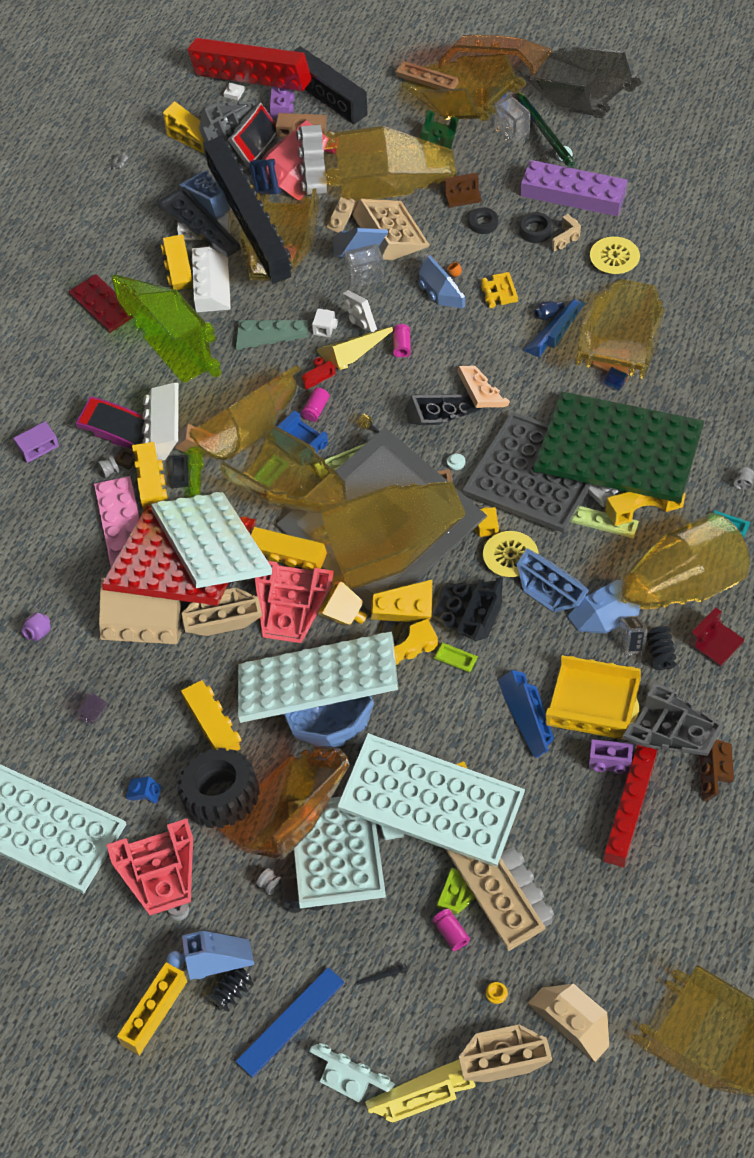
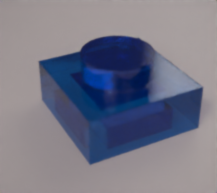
M611 367L603 383L620 391L628 374Z

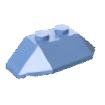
M425 254L419 271V287L422 290H426L430 300L435 301L438 305L464 308L465 295L459 291L457 285L431 255Z
M529 548L525 550L517 562L523 591L553 612L578 607L589 591L580 581Z
M616 580L584 597L580 605L575 607L567 617L580 632L606 634L626 623L624 618L637 617L639 615L643 595L632 581Z

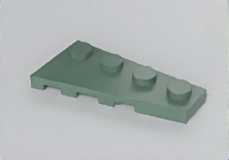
M239 320L236 349L242 350L246 347L253 348L258 347V345L274 344L283 340L290 341L306 338L308 336V320Z

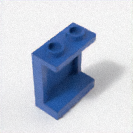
M295 410L270 432L271 442L303 465L307 461H312L316 453L320 449H325L328 444L327 433L323 431L320 434L302 422L300 414Z

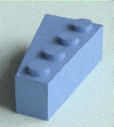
M207 170L179 184L180 188L185 187L212 216L219 218L230 211L223 190L216 184V181L212 179Z

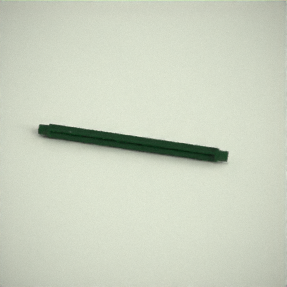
M518 92L516 94L518 102L564 164L569 168L574 167L573 157L526 95Z

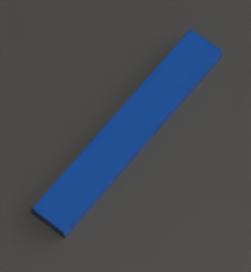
M328 967L237 1059L236 1064L253 1078L344 984V981Z

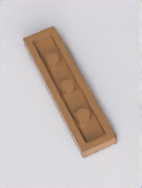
M405 61L396 70V76L448 93H452L459 83L457 77Z

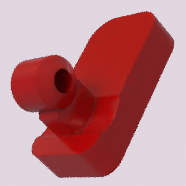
M321 357L314 359L315 368L301 377V383L306 390L336 374L335 366L331 361L325 363Z

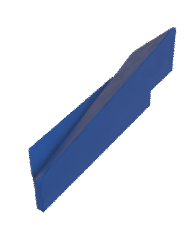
M575 298L523 351L540 358L547 346L555 348L586 303Z
M511 670L497 681L533 757L538 758L549 750L547 747L553 741L554 736L550 726H546V713L537 687L527 684L525 673Z

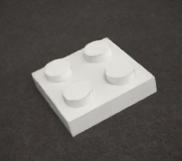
M349 290L344 292V304L349 311L350 321L371 333L377 330L368 300Z

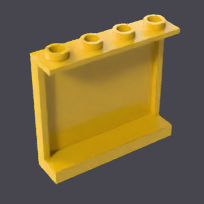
M562 655L561 668L552 702L546 712V726L623 739V735L631 723L641 681V669Z

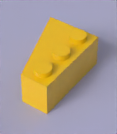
M174 101L163 112L167 136L205 154L203 145L205 141L199 130L200 120Z
M183 234L163 238L164 244L161 245L163 255L167 256V260H164L166 270L170 271V275L167 276L169 286H173L174 291L192 288L193 280Z
M154 442L132 445L143 510L154 503L168 500L167 491L162 487V485H166L164 474L160 473V471L164 470L162 459L158 460Z
M432 580L373 594L370 620L416 623L426 619L430 621L432 612Z

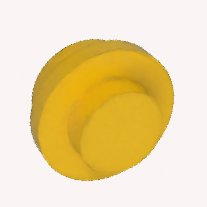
M493 982L487 986L486 998L489 1002L500 1004L506 1000L508 992L504 984Z

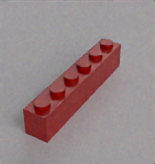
M637 744L604 856V862L625 867L656 761L657 749Z

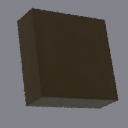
M123 448L115 458L116 464L130 470L136 462L134 452Z

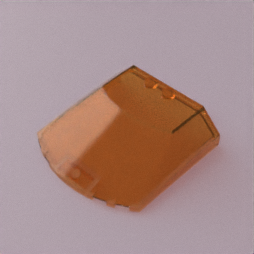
M463 35L438 60V68L443 69L458 51L519 56L530 68V75H534L551 54L552 49L517 37Z
M333 746L315 747L313 749L314 752L311 753L303 750L300 753L302 756L297 758L294 755L287 757L259 784V799L257 804L253 805L254 809L250 814L247 813L245 815L246 818L242 821H236L235 825H225V828L218 829L245 853L284 859L315 827L349 767L348 757L341 749Z

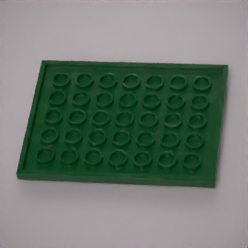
M561 391L537 456L534 471L681 503L704 421Z

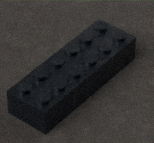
M299 46L294 50L295 52L305 54L312 80L304 89L353 125L368 115L367 93L363 88L357 86L353 81L344 77L303 47Z

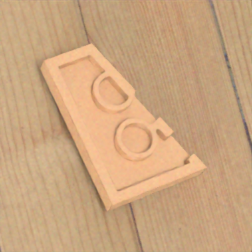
M459 366L457 372L476 408L505 407L509 405L510 401L507 398H502L499 395L500 391L496 387L492 388L487 383L488 379L476 366Z

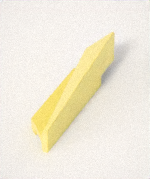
M456 1060L397 1086L388 1092L386 1091L373 1097L365 1103L369 1113L379 1114L393 1123L455 1100V1092L471 1089L476 1086L474 1081L463 1079L460 1062Z

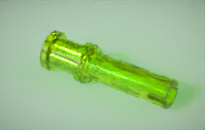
M191 447L188 450V455L190 456V461L188 462L190 470L189 498L201 495V470L204 468L202 458L205 453L201 447Z

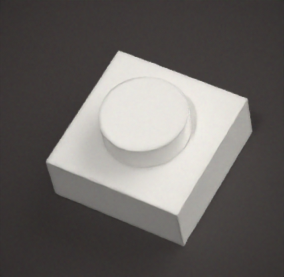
M229 83L223 94L226 98L239 100L245 89L242 85Z

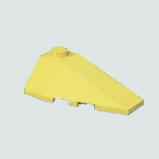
M393 328L379 329L372 333L363 334L362 337L357 336L349 338L347 341L317 348V352L326 363L331 361L335 368L337 367L338 370L348 368V364L355 362L393 331Z

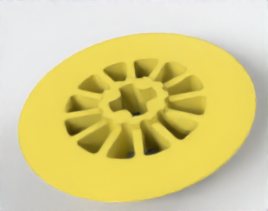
M606 237L597 241L592 246L590 259L599 270L611 274H620L632 270L638 264L640 252L637 246L628 239Z
M504 531L495 534L486 542L483 549V559L487 567L494 573L505 577H517L520 574L514 563L517 565V562L525 552L522 550L529 548L538 554V548L529 536L517 531ZM509 553H513L511 558L508 556Z

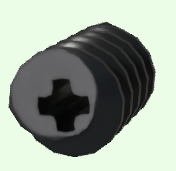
M668 626L655 627L646 636L652 666L656 670H668L677 665L675 662L677 658L674 654L675 649L672 647L674 643L671 640V629Z
M244 968L230 970L231 976L225 975V982H218L219 989L214 987L212 989L213 995H206L208 1001L217 1010L222 1011L223 1009L229 1012L230 1009L227 1004L230 1003L235 1006L236 1003L233 998H242L239 991L247 993L248 990L245 985L254 986L251 976Z

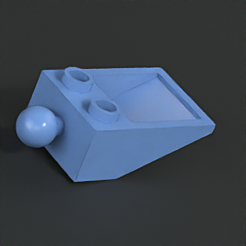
M356 228L350 231H340V234L333 236L334 257L366 258L372 256L388 234V230Z
M207 931L182 935L184 954L173 951L168 954L166 959L167 963L176 968H180L186 962L190 980L195 978L202 979L208 975L254 965L249 939Z

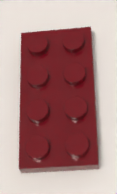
M97 274L69 291V295L109 333L137 316V312Z

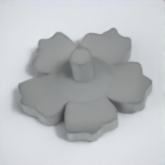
M123 152L118 154L112 161V168L114 170L116 168L121 169L128 156Z

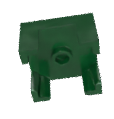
M427 110L418 146L450 154L459 118L451 116L449 125L434 122L435 112Z

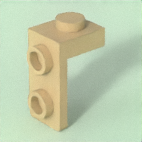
M341 197L327 224V228L337 233L343 231L358 202L351 198L347 200Z
M569 214L563 216L562 228L565 232L552 240L553 251L563 249L566 244L576 241L580 237L581 225Z

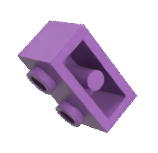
M272 87L270 100L272 119H277L278 113H294V104L292 102L295 101V94L291 89Z
M46 421L14 437L17 450L27 463L59 447L56 435Z
M592 740L589 769L597 772L611 771L616 774H629L633 744Z

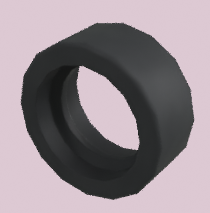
M532 212L522 217L520 221V235L525 241L542 243L551 236L552 221L546 214ZM532 223H539L544 225L546 229L540 232H532L526 226Z

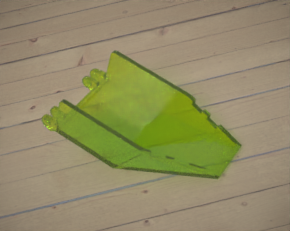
M116 274L111 276L118 302L128 316L132 315L134 317L136 328H141L145 333L143 338L181 382L186 383L206 371L215 378L221 376L220 362L212 358L209 343L216 340L212 324L205 322L176 289Z

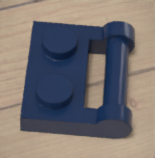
M275 159L249 161L256 193H281V187L278 185L274 166L276 164Z

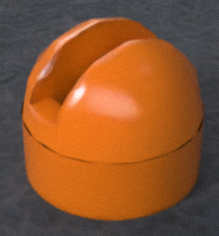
M454 262L447 267V271L451 276L457 277L461 274L462 268L458 262Z

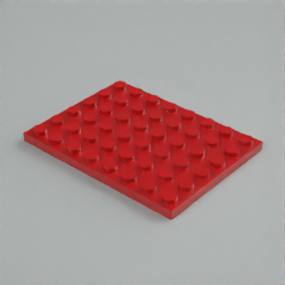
M152 505L145 508L102 583V588L106 591L216 606L219 605L228 586V583L196 588L153 514ZM239 517L251 535L256 525V519Z

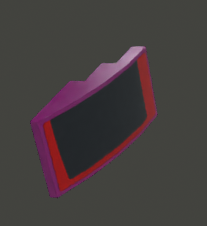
M90 396L76 422L77 428L92 431L95 437L111 440L114 445L133 449L132 445L142 444L144 434L142 433L144 425L143 415L96 397Z

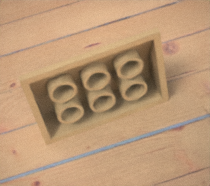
M359 200L352 215L360 228L388 230V234L376 249L380 259L394 260L430 246L402 201Z
M101 578L99 617L101 640L178 644L182 631L179 600L106 591L102 588L105 578Z

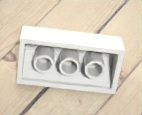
M210 247L192 248L193 289L196 312L230 310L228 257Z
M178 383L151 388L148 395H145L143 398L145 410L142 416L144 419L142 429L144 439L142 444L154 442L158 460H165L178 442Z

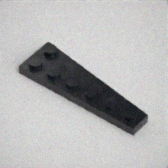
M185 187L157 201V206L224 256L229 257L241 250V245Z

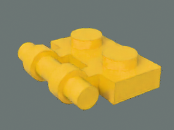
M509 272L492 275L493 281H488L487 278L481 279V289L485 292V301L489 304L490 308L496 306L495 301L497 300L500 301L501 305L518 302V296Z

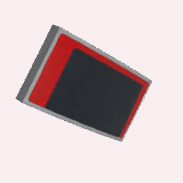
M261 102L240 121L241 124L228 139L246 166L250 165L249 161L257 159L277 133L276 123Z

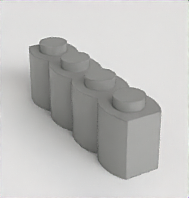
M321 125L300 126L296 131V138L300 141L298 157L302 160V164L299 165L300 175H303L301 190L305 195L327 193Z
M514 847L504 850L501 859L545 927L552 924L553 910L549 904L546 905L542 900L544 894L539 886L536 887L532 882L534 876L529 868L526 869L523 865L525 861L522 853L516 851Z

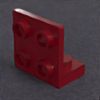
M715 607L691 632L689 645L718 666H722L744 643V638L721 623L722 611Z

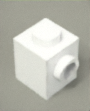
M317 309L312 324L313 335L331 337L332 331L337 328L338 320L335 319V311Z

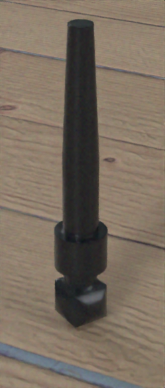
M402 964L398 968H389L390 970L361 979L357 983L359 985L389 976L394 977L398 973H406L408 968L406 964Z

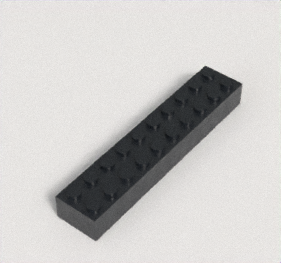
M222 136L203 142L207 166L217 184L223 190L231 210L272 285L290 278L291 270L293 269L289 260L291 258L288 248H284L283 239L277 235L275 225L270 223V216L268 212H264L262 201L257 199L255 189L250 187V180L248 176H244L242 165L237 164V157L235 153H231L229 142H225Z

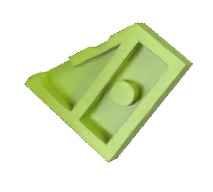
M451 868L437 908L441 910L450 909L453 914L458 915L476 898L459 871Z

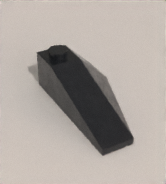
M411 395L405 412L410 424L439 425L477 412L482 408H476L469 395Z

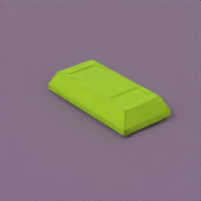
M443 642L434 657L438 661L469 673L478 658L476 655Z

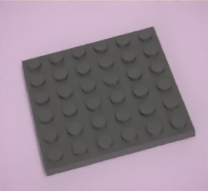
M511 412L462 492L463 495L565 533L593 484L535 472L534 465L549 425Z

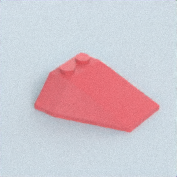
M307 120L267 151L261 159H275L276 164L274 166L279 187L298 201L305 194L301 190L303 175H300L299 165L302 164V160L298 157L300 141L296 138V131L300 126H311L312 124ZM322 133L324 150L329 138Z
M268 561L272 567V575L255 577L257 597L259 598L262 612L260 620L263 638L301 643L331 590L334 571L314 568V571L284 567L279 566L277 562Z
M187 819L168 824L169 831L134 843L129 844L127 838L106 845L113 867L150 916L191 902L193 836Z

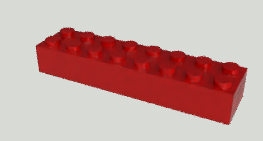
M195 38L187 49L195 74L200 76L304 91L312 80L305 54L302 52Z

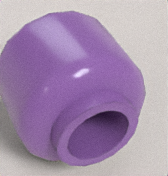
M33 613L22 622V634L28 640L39 641L50 632V620L44 614Z

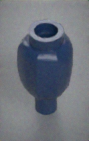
M554 301L543 302L537 306V309H534V316L536 319H550L560 309L564 308V303H556Z

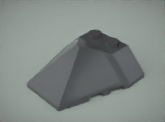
M255 102L215 103L203 109L199 130L204 141L206 142L222 136L225 142L228 141L235 133L234 130L241 124L240 121L256 106ZM230 144L231 153H235L237 157V164L242 165L244 161Z
M654 683L647 695L644 709L637 721L630 723L623 735V739L640 746L708 756L723 725L704 711L699 712L690 701L685 702L678 697V693L673 689Z

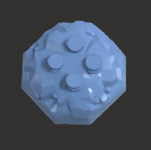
M371 696L285 713L284 715L292 734L298 740L318 748L340 747L345 745L347 741L353 740V737H356L358 733L365 729L370 719L374 702Z

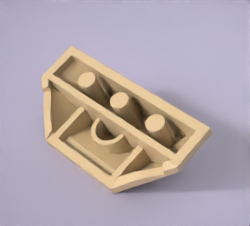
M239 588L226 589L218 606L192 602L182 612L185 632L203 636L243 629L262 616L259 598Z
M566 984L543 987L527 1003L593 1062H596L608 1049L607 1012L576 985Z
M521 1025L477 1033L459 1056L463 1079L477 1082H490L531 1073L552 1061L547 1038Z

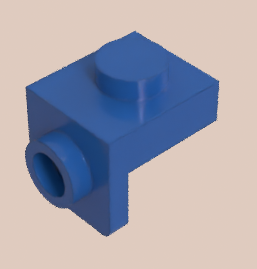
M149 776L130 779L126 798L132 801L147 799L152 803H157L161 785Z

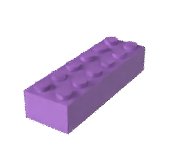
M530 160L521 182L522 197L614 216L619 215L627 190V179Z

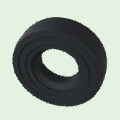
M486 207L473 210L468 218L470 229L478 234L493 232L499 223L497 213ZM481 217L488 218L490 222L487 224H479L477 220Z

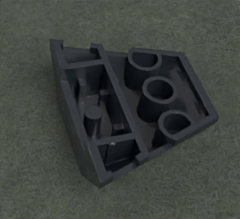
M498 577L495 581L488 582L479 580L478 583L474 584L463 582L443 585L432 609L431 619L475 642L488 638L502 606L503 578Z

